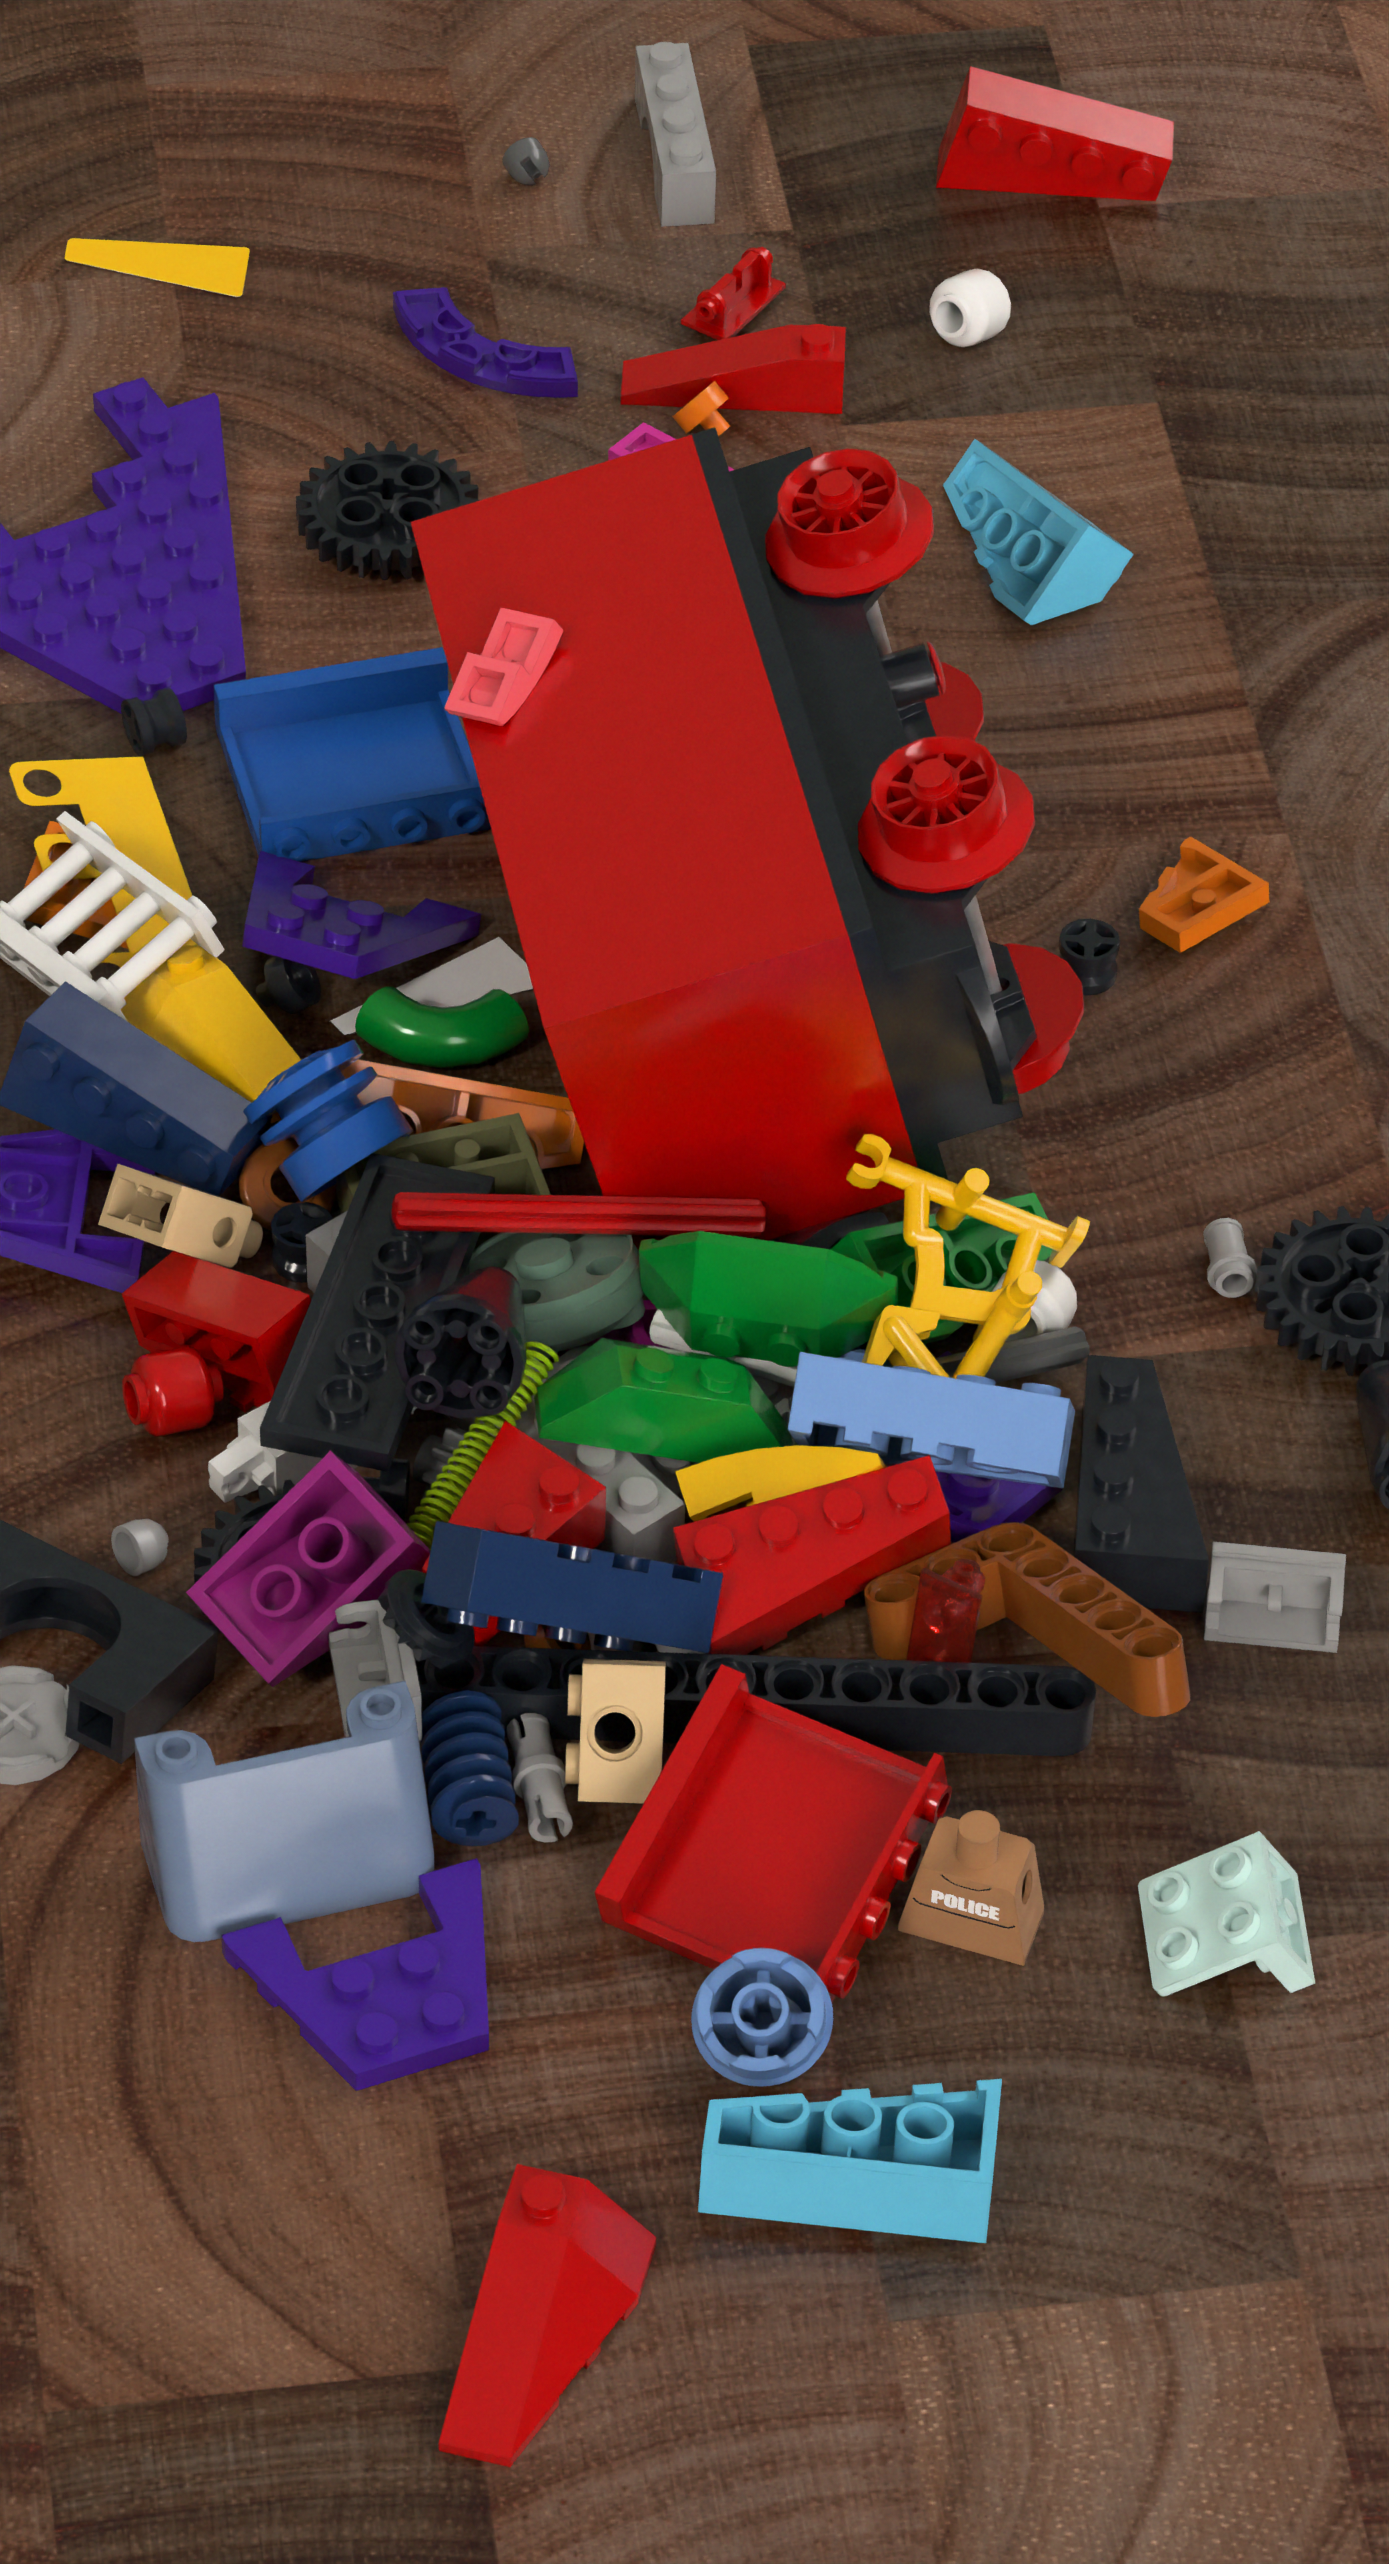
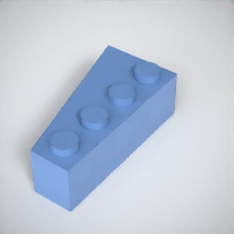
M800 1352L788 1431L798 1445L843 1447L877 1453L886 1465L893 1466L930 1455L937 1472L1064 1488L1075 1409L1070 1398L1060 1397L1061 1389L1050 1385L1023 1383L1021 1390L995 1386V1380L982 1376L962 1374L957 1375L955 1379L932 1375L926 1370L914 1367L893 1366L891 1368L851 1359Z

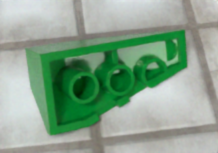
M1035 1192L1000 1200L1049 1220ZM936 1214L929 1215V1228L938 1231L943 1238L945 1265L943 1286L992 1292L1003 1273L1007 1271L1018 1235L966 1215L956 1229L948 1231L942 1229L937 1224ZM903 1221L849 1232L830 1249L864 1263L875 1272L884 1271L897 1276L898 1306L910 1308L915 1285L916 1260L914 1248L908 1246L904 1241ZM1041 1245L1037 1260L1045 1261L1048 1259L1053 1249ZM939 1319L936 1329L931 1331L929 1338L921 1341L927 1344L944 1340L965 1323Z

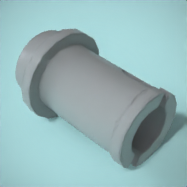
M1220 1218L1208 1224L1203 1231L1204 1242L1208 1248L1210 1265L1207 1268V1280L1210 1286L1222 1296L1236 1298L1245 1295L1252 1288L1256 1280L1257 1266L1254 1259L1247 1255L1242 1225L1235 1219Z

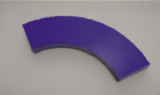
M445 287L393 292V309L403 333L414 347L440 368L471 383L506 393L532 397H578V380L570 347H540L516 343L506 339H501L497 343L475 332V325L456 308L449 296L448 289Z

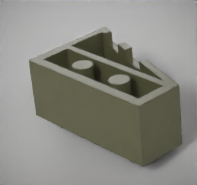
M519 1113L400 1137L374 1152L375 1154L495 1177V1194L551 1195ZM370 1155L336 1176V1201L341 1214L349 1209ZM481 1232L475 1248L500 1233Z

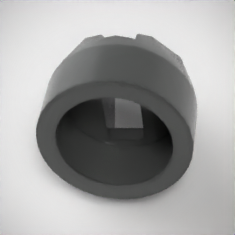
M523 138L513 143L506 150L502 159L503 165L510 176L522 185L533 186L536 184L534 179L539 178L541 175L544 177L548 175L550 167L547 152L536 138Z

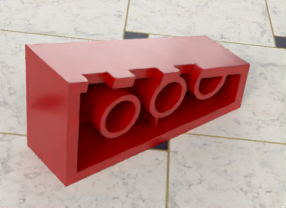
M970 66L939 147L936 188L1156 201L1173 160L1174 121Z
M930 1455L673 1527L678 1565L723 1573L709 1653L706 1654L746 1655L759 1647L766 1650L786 1639L787 1632L819 1614L824 1618L843 1608L846 1599L864 1590L867 1584L878 1576L951 1545L950 1512Z

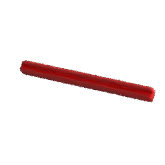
M400 1192L394 1196L391 1210L392 1222L395 1224L396 1229L400 1231L669 1236L704 1231L739 1237H758L764 1233L767 1219L766 1207L763 1206L760 1200L731 1198Z

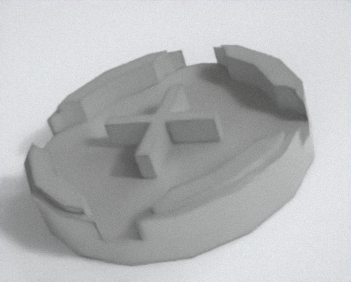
M15 1665L0 1668V1784L19 1785L42 1780L62 1769L79 1748L77 1741L65 1736L69 1686L66 1684V1690L61 1684L54 1681L53 1674L40 1668Z

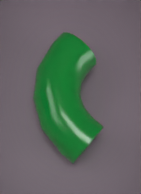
M386 986L377 990L366 1000L357 1015L355 1024L357 1035L374 1048L403 1063L438 1069L479 1065L512 1050L528 1039L529 1035L528 1021L523 1010L513 997L501 989H492L480 998L464 1005L437 1007L421 1004L407 997L394 986Z

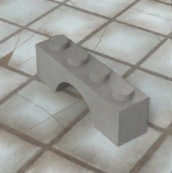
M659 42L654 45L636 46L635 102L641 130L649 129L654 170V194L661 227L715 223L716 168L689 44Z

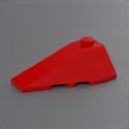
M521 2164L516 2165L497 2222L440 2435V2452L511 2467L559 2406V2396L582 2367L588 2369L599 2355L601 2343L620 2319L625 2321L638 2305L656 2248L657 2237L588 2179Z

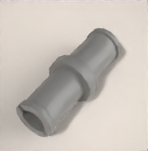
M525 1713L521 1715L526 1734L524 1738L521 1735L519 1722L515 1718L510 1721L506 1731L516 1765L512 1770V1783L516 1794L524 1800L528 1818V1830L531 1837L544 1843L558 1841V1837L554 1827V1818H557L560 1833L564 1837L569 1834L573 1825L563 1788L566 1786L565 1766L562 1760L555 1756L550 1735L551 1728L547 1718L541 1714Z

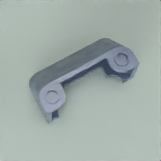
M406 1681L372 1687L359 1692L352 1698L346 1709L349 1737L221 1765H215L208 1744L195 1733L176 1730L134 1738L141 1846L164 1921L171 1933L183 1940L205 1942L220 1939L223 1934L279 1917L282 1918L284 1924L402 1899L419 1893V1875L434 1871V1848L415 1707Z

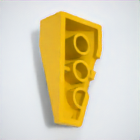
M198 944L180 947L125 998L126 1005L120 1009L130 1024L251 1103L258 1098L272 1079L301 1061L297 1053L229 967ZM278 1112L272 1115L270 1123L281 1120Z

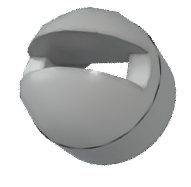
M145 1518L134 1519L114 1528L111 1542L115 1557L123 1570L132 1576H138L156 1568V1566L164 1561L169 1539L161 1524Z

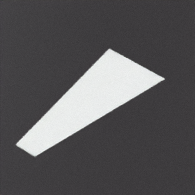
M497 937L396 989L421 1004L450 1007L464 1005L480 998L492 989H501L510 995L533 989L527 963L500 937ZM363 1005L331 1020V1022L344 1035L355 1033L356 1018Z

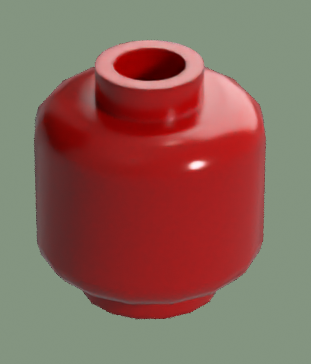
M182 1346L142 1355L134 1361L131 1374L124 1375L122 1380L124 1404L131 1422L135 1426L141 1424L154 1437L194 1430L208 1425L214 1414L215 1402L222 1401L224 1396L223 1381L215 1363L207 1364L201 1353L191 1346Z

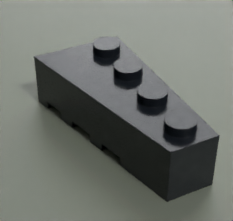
M1088 1355L1082 1408L1073 1556L1145 1608L1203 1613L1209 1558L1153 1360Z

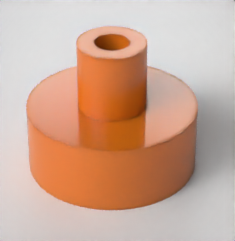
M714 381L672 417L686 434L700 424L704 430L715 427L717 435L720 436L730 425L718 412L717 408L729 397Z

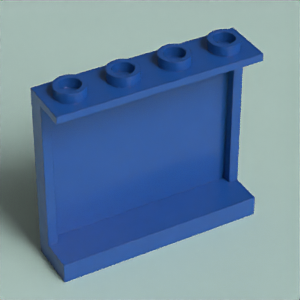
M443 647L214 685L215 729L258 856L261 850L277 855V857H285L302 862L491 829L471 750L458 716L449 714L444 709L450 693L448 690V663Z

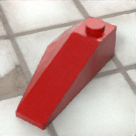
M790 324L623 361L620 405L684 407L711 383L716 381L729 397L717 409L842 414L846 327L827 326L824 324Z

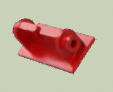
M764 247L747 249L742 254L741 260L733 267V272L730 274L726 273L714 286L703 290L698 295L696 306L681 319V324L717 340L737 335L786 288V283L771 277L773 256L770 251Z

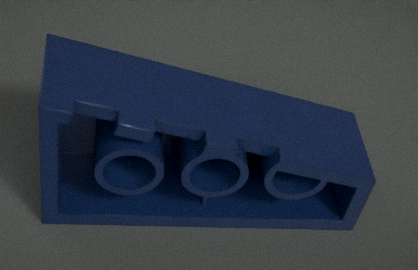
M66 981L25 1020L0 1091V1106L185 1185L220 1196L240 1175L245 1159L262 1144L260 1137L267 1131L273 1117L270 1116L256 1124H251L243 1112L251 1103L250 1101Z
M436 1521L421 1602L448 1607L446 1621L487 1628L490 1615L498 1617L496 1629L524 1635L536 1636L538 1624L547 1625L545 1637L573 1643L585 1644L586 1635L589 1632L595 1634L593 1645L616 1650L633 1651L635 1641L709 1653L723 1573Z

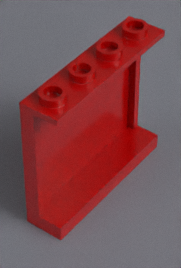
M721 1664L594 1892L601 1919L607 1924L713 1970L726 1960L732 1958L737 1952L753 1948L780 1950L806 1963L817 1973L825 1984L832 2003L835 1997L844 1999L856 1980L860 1964L856 1958L866 1939L876 1940L887 1922L891 1903L887 1900L898 1880L902 1882L908 1881L917 1866L922 1848L918 1842L929 1822L936 1825L938 1819L942 1818L947 1810L952 1795V1787L947 1783L944 1757L934 1753L927 1767L750 1694L746 1674Z

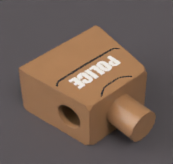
M970 1811L964 1814L960 1820L948 1816L939 1818L898 1923V1931L1024 1966L1044 1915V1902L1035 1845L1027 1838L1000 1831L998 1819L986 1811Z

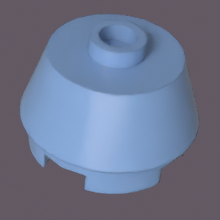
M753 1948L737 1952L732 1958L716 1967L704 1980L697 1992L692 2008V2032L695 2043L703 2058L722 2076L748 2086L779 2085L806 2072L822 2055L832 2032L833 2007L825 1984L806 1963L780 1950Z

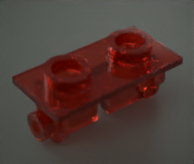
M960 1559L942 1576L927 1568L921 1570L906 1661L971 1663L983 1597L980 1593L985 1586V1576L980 1571L978 1563L970 1559Z

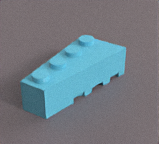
M1002 2079L977 2080L975 2091L944 2093L942 2083L912 2085V2095L871 2098L869 2088L841 2090V2096L831 2101L810 2103L802 2093L709 2100L701 2159L698 2212L986 2243Z

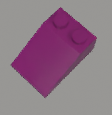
M330 1451L186 1593L265 1681L274 1687L329 1651L330 1632L345 1628L358 1629L367 1624L363 1621L339 1624L336 1619V1609L353 1602L378 1600V1597L385 1589V1583L398 1571L408 1569L422 1572V1567L429 1557L431 1550L355 1469Z

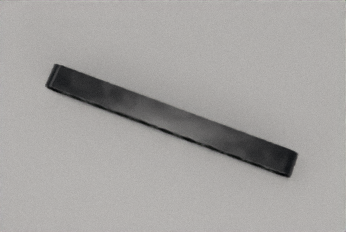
M474 1646L472 1652L458 1665L451 1663L443 1669L434 1666L429 1659L420 1662L415 1659L421 1692V1715L435 1700L450 1693L465 1690L481 1692L495 1699L500 1706V1721L505 1728V1737H507L508 1724L515 1718L519 1722L521 1735L524 1738L526 1734L521 1715L536 1713L547 1718L551 1728V1739L580 1740L581 1716H568L569 1674L582 1675L584 1659L666 1662L663 1743H678L721 1664L746 1674L750 1694L877 1747L891 1751L1038 1756L1074 1755L1083 1751L1090 1743L1096 1699L1094 1681L1074 1667L1051 1665ZM612 1712L598 1720L595 1726V1733L599 1741L632 1742L635 1736V1727L626 1715Z

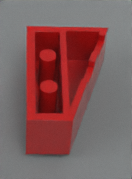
M172 1251L121 1293L140 1346L151 1353L182 1346L195 1348L201 1353L207 1364L215 1363L222 1377L223 1386L234 1392L230 1395V1403L244 1412H247L252 1406L258 1408L271 1401L311 1303L310 1295L299 1290L290 1289L176 1251Z
M505 1421L448 1523L595 1549L605 1540L606 1486ZM429 1557L422 1567L423 1573H427ZM489 1615L487 1628L473 1626L475 1633L474 1646H483L501 1631L496 1629L498 1617Z

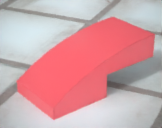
M500 608L481 655L467 652L444 709L452 715L503 726L516 713L537 684L564 630L554 619Z

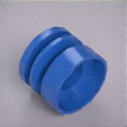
M351 1040L332 1049L319 1050L302 1059L272 1079L258 1098L243 1110L251 1124H256L278 1112L282 1120L260 1137L265 1146L294 1137L299 1147L282 1162L279 1169L301 1202L335 1185L336 1176L392 1141L400 1137L409 1136L413 1132V1129L391 1096L377 1099L366 1105L361 1103L357 1095L377 1076L373 1067H368L347 1079L345 1078L342 1071L364 1054L356 1040Z

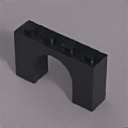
M0 1520V1640L23 1630L55 1628L88 1637L106 1650L100 1658L69 1684L65 1736L122 1764L135 1752L134 1738L155 1734L214 1680L219 1628Z

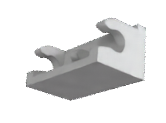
M1213 1541L1207 1587L1204 1640L1337 1653L1340 1616H1342L1346 1554Z
M378 1600L353 1602L339 1607L335 1611L339 1624H350L356 1621L367 1623L358 1629L345 1628L329 1633V1647L345 1738L349 1737L346 1709L352 1698L359 1692L372 1687L406 1681L415 1707L419 1741H421V1692L413 1650L406 1644H398L399 1636L396 1631L383 1623L382 1620L386 1611L381 1607Z

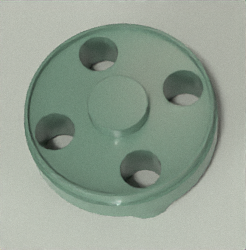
M500 1233L474 1249L464 1274L465 1277L478 1269L491 1266L503 1268L513 1274L519 1282L524 1299L526 1342H540L553 1349L556 1353L589 1343L611 1330L630 1326L642 1318L645 1313L642 1298L644 1293L640 1285L639 1251L633 1243L631 1235ZM529 1347L528 1349L537 1351L546 1356L547 1358L551 1357L548 1353L539 1348Z

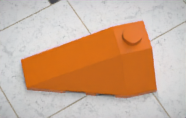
M359 1059L342 1071L347 1079L359 1071L373 1067L377 1076L357 1095L363 1105H366L377 1099L391 1096L413 1129L410 1135L519 1113L541 1169L580 1164L584 1140L567 1097Z

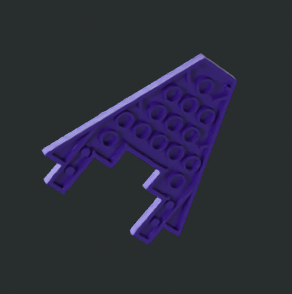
M142 377L93 393L94 412L132 459L131 461L122 462L116 466L92 473L93 492L106 509L13 540L0 523V648L120 714L123 700L137 697L142 701L151 699L155 691L167 687L173 690L182 711L213 701L215 684L246 679L219 398L215 393L167 408Z

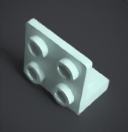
M1260 1831L1149 1876L1139 1882L1138 1890L1152 1986L1160 1996H1168L1252 1961L1256 1962L1262 1972L1271 1971L1290 1993L1315 1984L1297 1873Z

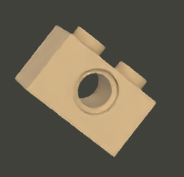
M584 1659L582 1675L569 1674L568 1716H581L580 1743H567L565 1784H579L578 1801L645 1802L662 1771L666 1662ZM608 1713H622L633 1722L635 1736L626 1747L611 1749L604 1746L598 1740L595 1726L598 1720Z

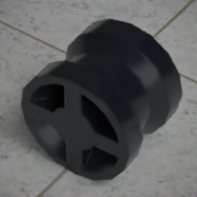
M169 687L155 691L151 699L142 701L137 697L122 701L121 715L124 729L132 749L138 756L152 753L156 745L166 743L173 747L186 743L187 728L184 714L177 696Z
M1091 918L1078 919L1067 924L1062 929L1059 937L1060 958L1069 963L1082 982L1083 995H1097L1107 991L1114 985L1117 977L1116 958L1120 948L1118 932L1104 921Z
M299 1202L282 1207L274 1215L271 1222L272 1241L274 1242L272 1260L273 1267L280 1276L289 1281L307 1282L306 1234L333 1219L327 1209L318 1204Z

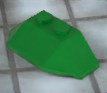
M704 1231L670 1235L660 1241L653 1238L641 1240L639 1248L640 1285L643 1293L657 1309L662 1311L665 1319L691 1350L708 1352L717 1357L728 1358L737 1356L772 1361L777 1365L785 1367L798 1366L800 1352L839 1358L869 1341L875 1320L886 1306H898L897 1276L884 1271L875 1272L864 1263L829 1249Z
M601 1338L537 1387V1393L534 1396L538 1436L543 1439L696 1463L754 1449L793 1446L792 1436L788 1431L786 1421L746 1367L729 1358Z

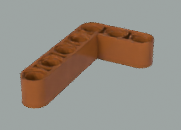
M1010 1522L989 1527L880 1575L870 1581L865 1587L864 1596L874 1651L879 1657L886 1660H909L921 1656L1007 1617L1136 1713L1151 1717L1167 1716L1180 1711L1190 1701V1687L1182 1635L1175 1628L1035 1528L1025 1523Z

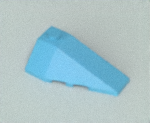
M976 439L973 440L943 484L961 526L970 532L977 549L974 551V554L979 564L987 568L993 581L989 586L994 597L1030 625L1101 602L1112 585L1119 579L1123 569L1134 555L1099 527Z

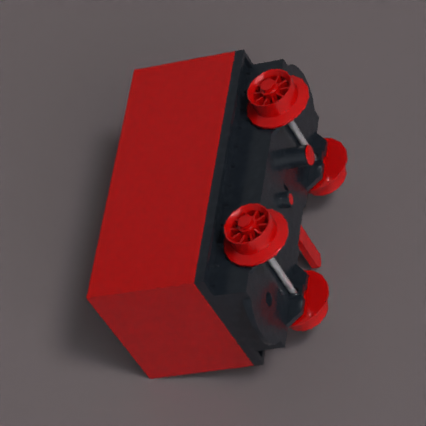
M714 427L411 522L453 685L467 652L481 655L500 608L554 619L564 630L537 684L516 713L503 726L462 717L543 1028L603 1196L758 1199L766 1207L765 1231L758 1237L746 1238L771 1240L813 1225L843 1218L904 1199L903 1189L879 1181L871 1189H861L853 1186L846 1180L847 1174L854 1163L864 1165L867 1168H876L875 1162L871 1157L855 1151L858 1142L864 1134H874L883 1138L891 1148L890 1157L948 1180L938 1143L1023 1117L1018 1094L1026 1093L1045 1084L1063 1066L1070 1050L1069 1040L1074 1036L1084 1014L1083 986L1066 960L1044 948L1014 943L1001 945L988 941L976 894L989 877L1000 873L1024 850L1035 826L1033 795L1018 774L999 765L985 746L975 742L984 723V707L982 693L970 676L945 662H940L935 648L928 641V652L924 643L894 652L891 651L878 598L891 582L899 579L922 559L934 535L932 506L917 486L899 478L897 472L887 459L872 451L849 448L824 452L813 457L811 448L807 447L729 472L717 431ZM669 1235L631 1236L633 1243L639 1251L641 1240L653 1238L660 1241Z

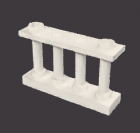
M66 811L56 820L73 846L8 903L0 901V958L49 996L66 981L126 1021L127 1019L120 1010L126 1005L124 998L189 939L215 958L225 950L212 930V927L217 924V920L201 900L193 895L188 900H185L117 850L110 837L95 822L90 821L85 826ZM88 864L102 873L44 926L39 928L34 925L29 931L25 929L24 921ZM121 889H124L136 898L74 954L70 951H67L62 956L58 954L57 946ZM155 914L169 923L166 928L110 978L100 977L96 982L92 980L90 972Z

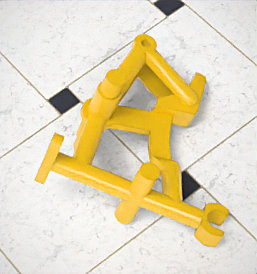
M864 1134L858 1142L855 1151L871 1157L875 1162L876 1168H867L864 1165L854 1163L847 1174L846 1180L853 1186L861 1189H871L879 1181L904 1190L903 1237L906 1244L915 1250L916 1277L910 1308L894 1305L886 1306L875 1320L862 1363L883 1366L887 1359L892 1367H914L926 1370L932 1375L949 1377L921 1341L929 1338L931 1331L936 1329L938 1320L942 1319L978 1324V1328L973 1334V1342L952 1378L956 1379L957 1375L962 1374L985 1377L1009 1335L1016 1334L1024 1329L1030 1320L1031 1307L1037 1300V1294L1042 1289L1043 1284L1041 1277L1033 1272L1041 1245L1053 1249L1049 1258V1264L1062 1268L1083 1242L1090 1221L1077 1216L1067 1228L983 1194L989 1186V1177L982 1169L972 1168L968 1170L957 1184L890 1157L891 1148L883 1138L874 1134ZM930 1201L942 1205L936 1213V1222L944 1230L956 1229L966 1215L1018 1235L1001 1289L987 1292L943 1286L945 1268L943 1238L938 1231L929 1228Z

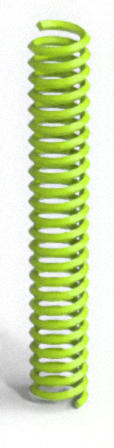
M536 1341L526 1342L527 1359L522 1384L517 1389V1392L524 1397L515 1392L505 1407L508 1410L504 1409L496 1415L475 1417V1423L469 1427L470 1432L464 1433V1440L458 1443L459 1448L453 1450V1456L447 1460L448 1465L442 1467V1473L436 1477L437 1481L431 1484L432 1490L426 1491V1498L420 1501L421 1506L416 1507L415 1515L410 1516V1523H407V1526L413 1529L414 1533L430 1550L436 1521L448 1523L491 1447L490 1445L496 1437L494 1436H497L505 1420L501 1417L516 1427L515 1420L522 1418L520 1412L527 1411L526 1404L532 1403L531 1396L536 1395L537 1387L543 1384L542 1379L548 1378L547 1371L554 1369L552 1362L546 1356L537 1351L528 1350L529 1347L539 1348L548 1353L554 1359V1363L559 1362L557 1353L547 1345Z

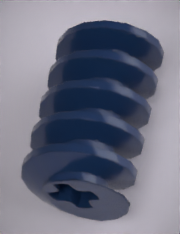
M470 1690L450 1693L435 1700L421 1715L422 1740L420 1741L428 1803L431 1806L432 1826L438 1835L447 1841L463 1846H485L500 1842L514 1832L518 1826L519 1819L518 1810L514 1806L515 1790L511 1785L512 1771L507 1763L508 1747L504 1743L505 1728L500 1721L501 1708L492 1697Z

